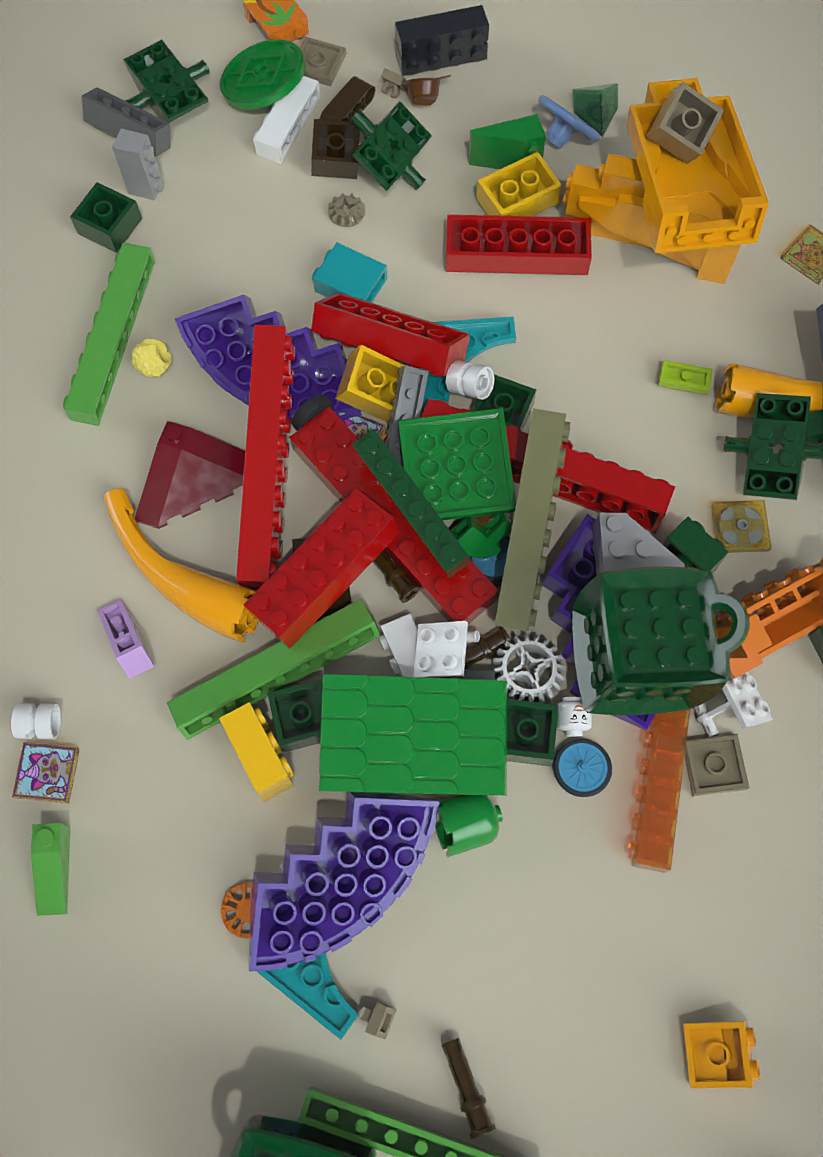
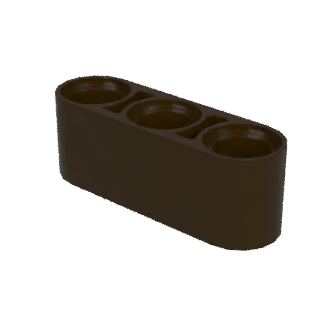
M353 76L324 108L320 119L351 122L350 119L359 109L363 112L371 103L375 95V87Z

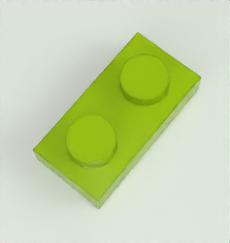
M663 360L658 386L707 395L710 389L713 369Z

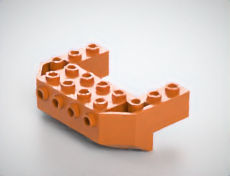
M823 557L817 564L809 565L802 569L798 567L785 573L787 578L780 581L775 579L763 585L764 590L758 593L753 591L741 597V603L749 615L750 625L744 642L736 650L729 653L730 676L732 678H737L763 663L762 658L823 625ZM719 610L720 614L715 616L718 637L723 638L731 631L733 621L727 612Z

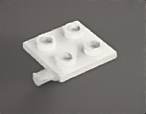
M467 621L418 624L414 677L440 678L464 676L466 643L479 642V632H467Z
M748 672L737 678H732L729 675L728 682L722 688L728 700L727 703L708 712L704 703L694 707L699 716L697 720L703 724L708 737L719 733L712 718L731 708L742 729L773 720L768 704L761 698L757 690L755 679Z

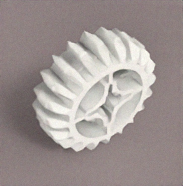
M524 634L523 641H520L518 636H514L513 644L506 641L504 643L505 650L500 648L497 650V655L500 658L493 659V664L497 667L493 668L492 671H495V676H499L495 680L507 681V692H510L508 699L513 700L514 697H517L520 701L525 699L528 702H534V699H536L538 703H544V696L551 700L554 697L552 691H560L561 686L558 683L563 682L565 679L560 674L565 671V665L559 664L563 660V656H554L557 652V647L553 646L549 649L548 639H545L543 643H539L538 635H535L533 641L529 640L528 634ZM528 652L538 654L542 658H532ZM517 654L519 666L513 668L512 672L507 673L506 665L508 661ZM527 666L529 670L534 669L533 673L530 674L528 671H523L524 667ZM549 667L550 679L540 687L538 674ZM515 682H525L529 689L519 687Z

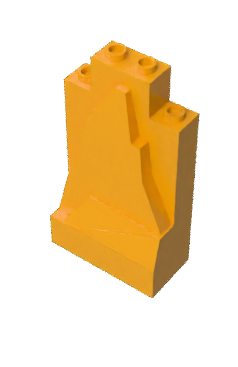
M698 78L649 82L645 104L629 106L626 127L645 187L643 208L654 253L757 243L769 201L730 95L706 97L722 108L724 112L701 156L687 164L646 136L668 93L684 82L703 95Z
M608 153L606 164L601 163L600 169L576 164L574 173L568 174L565 188L567 189L563 199V204H567L565 214L591 218V235L653 249L643 208L645 187L637 160ZM741 244L659 254L698 270L697 279L725 284Z

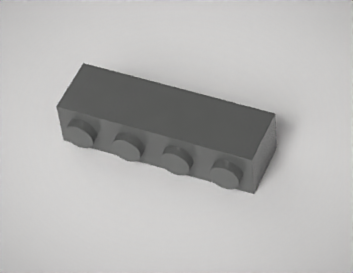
M98 87L82 95L83 121L116 138L120 129L146 134L154 149L155 157L170 148L169 122Z

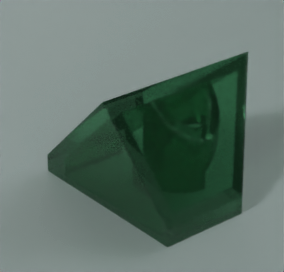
M618 83L573 89V113L596 130L603 138L618 109Z

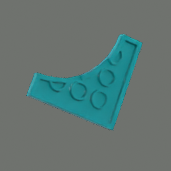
M514 317L433 322L470 334L464 362H470L480 353L493 347L516 342ZM429 371L423 398V408L425 409L429 398L436 401L443 400L449 404L450 392L446 385V375L435 376L430 374Z
M326 953L315 957L316 960L287 965V968L256 971L340 1040H342L359 1015L338 990L328 966Z

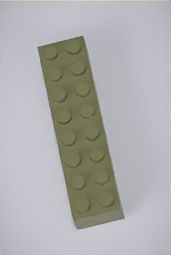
M533 408L495 626L529 631L530 626L535 627L537 611L533 610L534 599L540 600L542 584L537 582L539 573L544 574L547 561V558L542 556L544 547H549L552 533L550 529H547L548 521H554L556 503L552 502L553 494H559L561 476L557 475L558 468L563 469L566 449L562 448V443L568 442L571 422L566 421L565 413Z

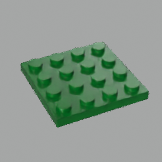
M503 408L398 421L404 470L442 521L515 512L516 500Z

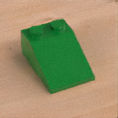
M538 114L470 130L469 165L500 170L536 152H539L543 158L546 134Z

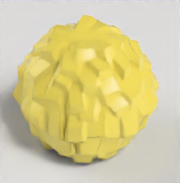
M147 338L134 347L131 364L139 373L145 376L161 377L168 366H170L172 361L171 353L168 352L166 343L163 341Z

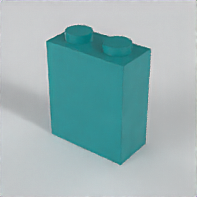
M336 242L332 250L329 249L326 252L324 262L320 268L317 267L313 272L314 291L325 297L340 292L372 303L387 280V265Z

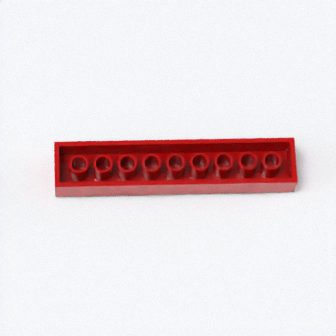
M254 325L236 581L239 585L255 591L278 569L277 561L282 559L283 545L279 543V533L284 532V518H281V508H285L286 493L283 492L282 485L287 483L288 475L287 467H284V458L289 457V443H286V433H290L291 420L288 418L287 409H292V394H289V385H293L294 371L291 369V361H295V345H293L292 335H288L286 326Z
M429 398L421 418L471 411L464 408H455L443 400L436 401ZM506 426L513 482L520 484L529 434L522 432L518 427ZM562 444V448L566 449L563 469L558 468L557 475L561 476L559 494H553L554 497L598 513H627L645 530L656 534L667 512L676 486L670 485L666 480L653 479L645 476L641 471L628 470L620 467L613 461H603L595 458L588 452H578Z
M327 407L289 437L296 454L341 503L357 488L394 517L401 532L384 551L398 567L406 571V576L420 587L423 595L448 622L467 621L470 624L498 600L499 590L472 561L452 577H447L356 453L352 444L359 438L330 407Z

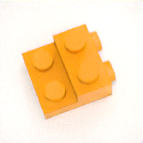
M747 1021L683 1023L690 1088H753L756 1086L755 1080H760V1068L758 1060H752L751 1047H756V1036L754 1028H748Z

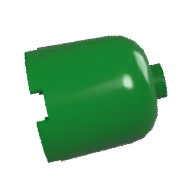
M456 795L438 799L439 823H436L435 830L442 850L447 849V857L486 846L497 838L499 822L503 821L502 812L499 805L494 806L492 800L487 795Z

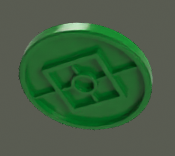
M272 39L254 44L236 55L226 66L220 78L221 93L229 105L238 109L252 110L271 105L284 98L298 85L305 72V58L301 49L295 43L288 40Z

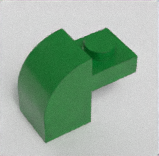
M509 513L495 514L484 525L474 517L463 518L451 530V533L468 555L475 558H488L502 551L499 540L505 538L510 533L513 522Z

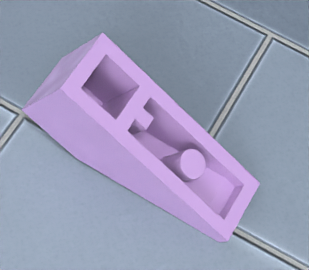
M122 599L97 610L116 659L128 678L131 679L153 668L154 665Z

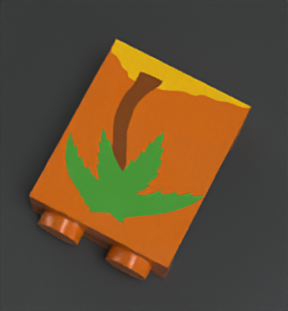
M243 0L246 19L249 23L257 21L268 36V40L282 39L293 42L309 34L307 16L295 0Z

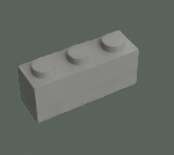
M120 129L112 149L128 193L155 201L158 192L162 191L163 178H161L159 165L156 162L154 149L151 146L149 137L146 134Z

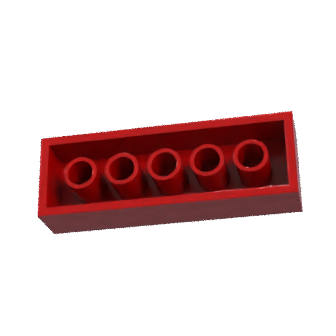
M447 214L446 272L588 275L592 260L591 218Z
M340 292L314 303L311 331L320 334V337L324 339H336L341 341L343 345L350 347L363 345L394 361L405 362L409 367L429 370L430 374L435 376L446 375L449 367L455 361H465L470 336L468 333Z
M355 488L243 606L290 649L401 532L394 517Z

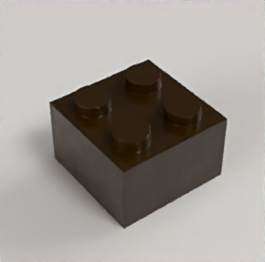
M314 119L311 176L357 179L358 161L352 156V153L359 146L360 130L353 122Z

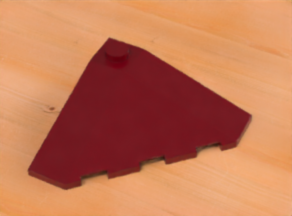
M167 421L156 446L134 518L135 521L160 529L168 525L166 522L168 519L179 514L184 518L201 510L199 505L212 499L217 503L234 495L232 490L243 486L245 451L191 427Z

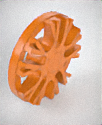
M251 882L238 884L227 892L221 904V918L224 926L230 933L240 938H250V933H242V928L246 922L250 924L253 885ZM251 887L250 898H246V888ZM238 890H241L243 895L240 901L232 896ZM228 901L237 903L236 909L227 906ZM235 911V918L228 921L226 912ZM238 919L242 920L236 929L232 928Z

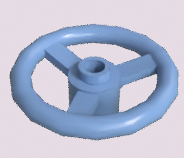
M544 95L538 98V103L556 116L547 131L549 134L546 139L559 148L563 144H567L572 134L577 132L583 133L594 142L600 139V134L553 100Z

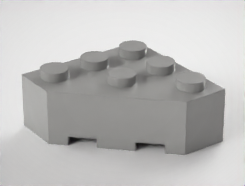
M599 513L592 525L596 576L602 572L629 568L685 567L682 561L627 513Z

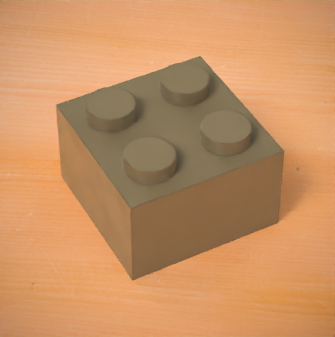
M682 82L668 93L646 137L688 164L701 156L724 110Z

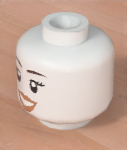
M581 697L562 698V702L557 704V729L566 731V737H583L582 731H588L592 727V714L584 710Z

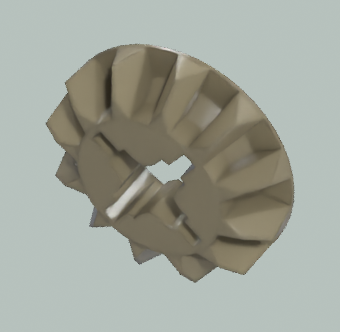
M342 193L340 197H334L333 201L329 203L328 215L336 225L351 227L363 219L365 205L360 197L356 198L352 193L349 196H345ZM344 205L348 206L349 215L343 209Z

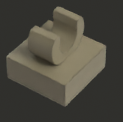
M384 68L381 77L386 82L382 85L381 91L387 94L388 89L394 87L391 96L397 99L400 95V89L407 91V86L402 85V82L407 79Z
M376 1002L374 1010L362 1006L358 1018L368 1022L365 1032L386 1039L396 1010Z

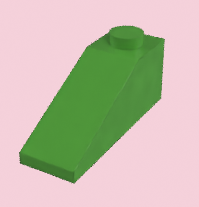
M63 823L32 824L31 862L37 916L67 914L70 827Z

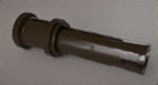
M384 550L373 561L375 566L386 577V584L389 587H393L399 594V600L402 603L408 602L420 591V587L417 584H413L406 576V571L401 567H397Z
M498 627V631L485 638L480 637L479 642H476L477 644L466 650L464 670L484 658L486 660L494 658L493 654L497 653L499 648H505L504 643L506 641L512 643L503 627Z
M456 1038L442 1044L441 1046L462 1101L460 1103V1110L465 1113L471 1129L470 1138L473 1139L495 1130V1123H491L484 1105L487 1102L486 1098L479 1094L460 1039Z

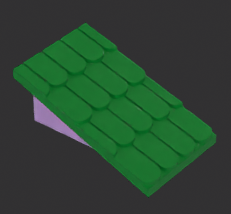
M323 674L319 791L507 796V681Z

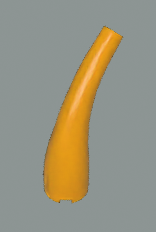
M730 363L723 373L728 378L725 379L723 387H718L716 397L718 413L736 417L754 418L757 393L811 396L810 411L823 410V382L793 378L771 371Z
M117 488L108 491L103 498L114 528L127 553L148 581L167 600L200 624L222 636L238 642H246L245 634H253L259 621L243 605L256 591L163 558L151 546L138 527L133 516L134 509L126 490Z

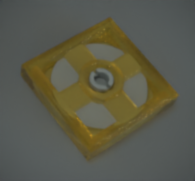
M765 500L712 503L715 538L724 544L725 549L729 551L728 553L769 552L772 549Z

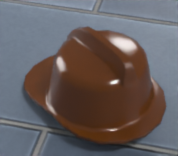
M451 75L437 78L409 79L403 81L402 85L407 86L409 98L416 106H429L436 101L439 95L440 80L451 77Z

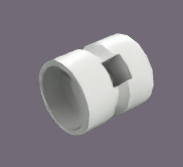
M455 361L449 367L446 375L447 389L454 394L467 395L480 400L486 399L493 389L494 373L488 366Z
M17 703L15 705L11 719V729L14 738L32 739L36 735L38 739L55 740L58 737L61 727V710L58 704L42 703L39 704L38 708L35 707L34 703Z

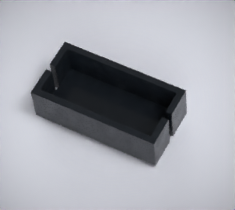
M483 5L395 22L396 59L401 75H413L486 60L489 22Z

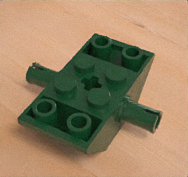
M163 40L123 59L140 92L134 97L125 100L126 102L140 109L149 105L159 118L169 123L209 102L207 96L195 82L197 79L210 74L209 68L203 59L186 69Z
M401 101L375 125L359 109L350 121L365 136L362 143L352 153V156L386 191L401 175L417 190L426 179L412 166V160L432 135Z
M757 393L751 436L749 438L725 436L724 452L747 453L748 456L743 495L797 500L804 461L806 459L823 460V444H813L807 440L811 396ZM781 444L784 449H779L778 453H774L772 447Z

